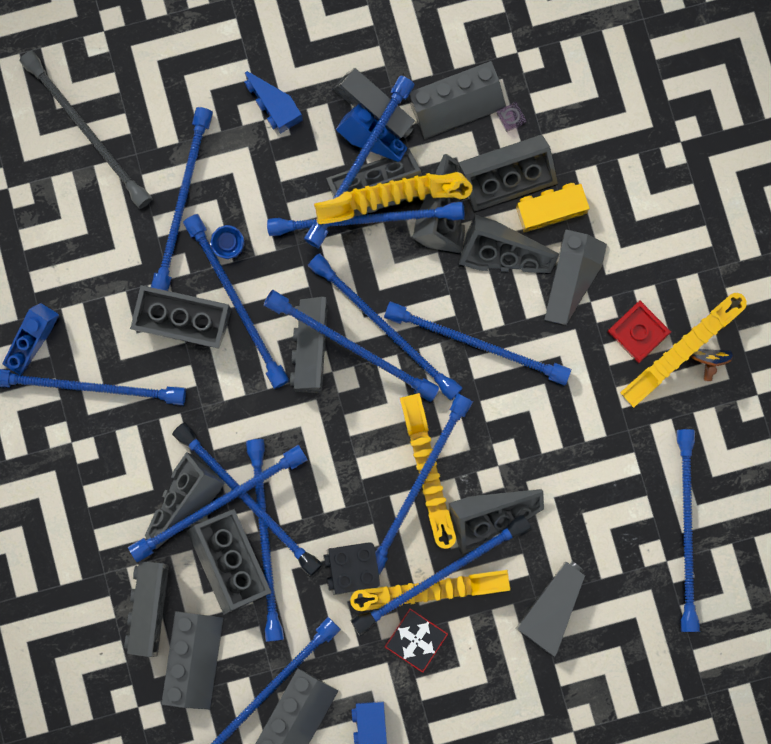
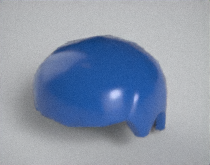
M221 226L212 234L211 248L220 258L227 260L236 258L244 248V237L239 229L234 226Z

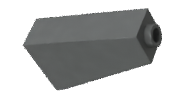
M356 68L348 71L332 89L352 106L355 107L360 104L376 120H380L381 115L391 101L386 94ZM397 106L385 127L396 138H406L412 132L413 128L411 126L415 120Z
M573 561L570 564L568 562L563 563L516 627L518 631L553 657L558 652L585 577L581 573L583 569Z

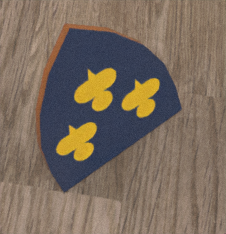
M699 349L690 356L705 364V381L713 380V375L717 373L716 366L725 365L733 360L732 352L727 350Z

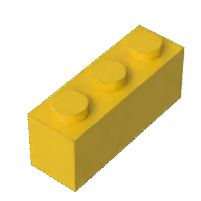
M575 183L566 184L562 187V190L555 192L553 189L546 190L539 197L527 196L521 198L516 206L524 233L587 214L590 209L582 184L575 185Z

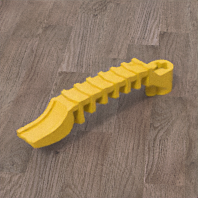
M459 172L445 175L428 173L426 176L421 177L417 175L410 179L402 178V180L395 182L391 180L385 184L377 183L376 186H365L362 189L355 188L351 192H343L337 198L314 203L316 220L318 224L340 222L351 219L356 209L362 214H366L367 207L376 210L377 204L387 207L388 202L394 201L395 204H400L401 199H407L408 202H411L413 197L416 196L423 200L427 194H430L433 198L465 199L471 194L472 185Z
M740 293L729 295L706 318H703L697 326H694L687 335H684L677 344L675 343L668 352H665L659 360H656L651 367H648L620 392L621 395L634 408L658 387L665 378H668L675 369L677 370L684 361H687L694 352L696 353L703 344H706L712 336H715L721 328H724L746 308V298ZM731 299L733 301H740L738 305L740 309L735 307L732 308L728 313L725 312L732 304Z
M420 393L401 397L400 402L407 432L411 439L410 444L414 451L413 456L416 460V468L420 473L433 449L430 444L431 437L428 435L429 430ZM435 461L427 479H425L426 481L422 484V492L425 496V504L428 508V516L435 543L440 548L447 549L455 544L456 535L449 510L446 508V498L443 496V486L440 484V474L437 472V462ZM441 524L446 534L452 537V539L448 540V545L439 541V537L442 536Z
M508 570L473 574L467 577L459 576L453 579L446 578V580H441L436 584L434 583L431 587L429 586L427 590L424 589L422 593L419 592L417 596L412 597L409 601L407 600L404 604L510 591ZM419 583L358 590L352 594L350 602L352 607L358 611L378 609L391 602L394 598L396 599L399 595L401 596L404 592L406 593L409 589L411 590L414 586L419 585ZM359 594H362L365 598L375 597V600L365 602L364 607H360V604L355 602V599L359 598Z

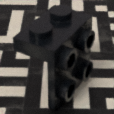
M361 543L326 550L327 554L323 555L325 568L330 570V577H327L328 590L333 591V595L378 588L380 586L373 543Z

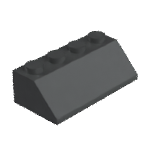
M492 61L413 90L408 95V101L424 140L506 109L500 81Z
M542 134L458 162L460 172L472 185V192L468 197L474 212L558 184L551 149Z
M409 149L406 150L399 162L383 158L363 165L359 169L360 171L354 181H352L351 186H349L348 192L353 191L355 188L362 189L365 186H376L377 183H389L391 180L395 182L402 180V178H414L417 175L421 177L422 173ZM350 170L326 178L333 197ZM394 201L388 202V206L396 205ZM377 204L376 210H372L370 207H367L366 213L375 212L378 209L383 208L384 206L382 204ZM357 209L354 210V216L363 215Z
M141 285L130 329L219 349L227 329L231 307L225 303Z
M326 297L300 299V306H295V308L326 326L328 310ZM300 320L298 321V328H294L293 341H297V350H292V363L295 364V372H291L290 386H294L295 392L322 393L326 336L320 333V331L318 332L312 329V327L305 325V323L300 322Z
M235 509L198 523L187 530L223 615L272 593Z
M140 561L138 566L134 567L133 579L136 580V588L131 590L130 602L133 603V611L129 612L127 625L131 626L130 635H126L124 648L128 649L127 654L145 657L158 656L169 570L168 564Z
M175 611L161 705L210 710L223 617Z
M297 668L255 744H309L339 690L306 671Z

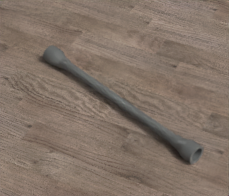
M34 51L25 53L19 60L28 72L34 74L37 79H40L61 107L65 109L70 118L77 124L82 133L103 156L108 165L117 173V176L124 182L131 200L138 209L148 205L152 200L151 195L146 189L137 185L134 180L129 178V175L122 169L112 154H110L103 143L96 137L95 133H93L65 96L46 75L41 60Z

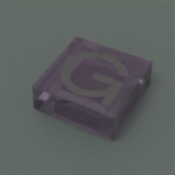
M517 102L496 112L506 132L526 123V119Z

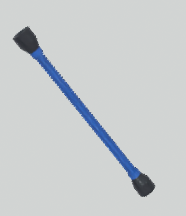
M185 422L173 431L172 435L181 444L195 451L231 490L240 486L200 445L193 430ZM247 492L239 495V498L243 500L259 519L294 552V556L298 559L302 570L309 577L313 576L322 567L323 564L317 557L300 548L262 510L263 508H260L261 506L254 502L255 500Z
M520 515L512 520L501 534H498V536L489 540L486 544L484 543L481 547L479 546L476 550L474 549L471 553L469 552L466 556L464 555L461 559L459 558L456 562L454 561V564L451 563L449 567L446 566L444 570L442 569L439 573L437 572L434 576L432 575L429 579L427 578L424 582L422 581L419 585L414 586L411 590L409 589L406 593L404 592L401 596L399 595L396 599L394 598L391 602L378 608V610L374 609L369 613H363L351 619L350 621L355 630L361 636L369 631L384 614L386 615L389 611L391 612L394 608L417 596L419 592L422 593L424 589L427 590L429 586L431 587L434 583L436 584L457 571V569L459 570L462 566L464 567L467 563L469 564L472 560L474 561L477 557L479 558V555L482 556L484 552L487 553L489 549L491 550L494 546L496 547L499 543L504 542V540L508 541L511 538L525 535L532 530L529 522L524 515Z

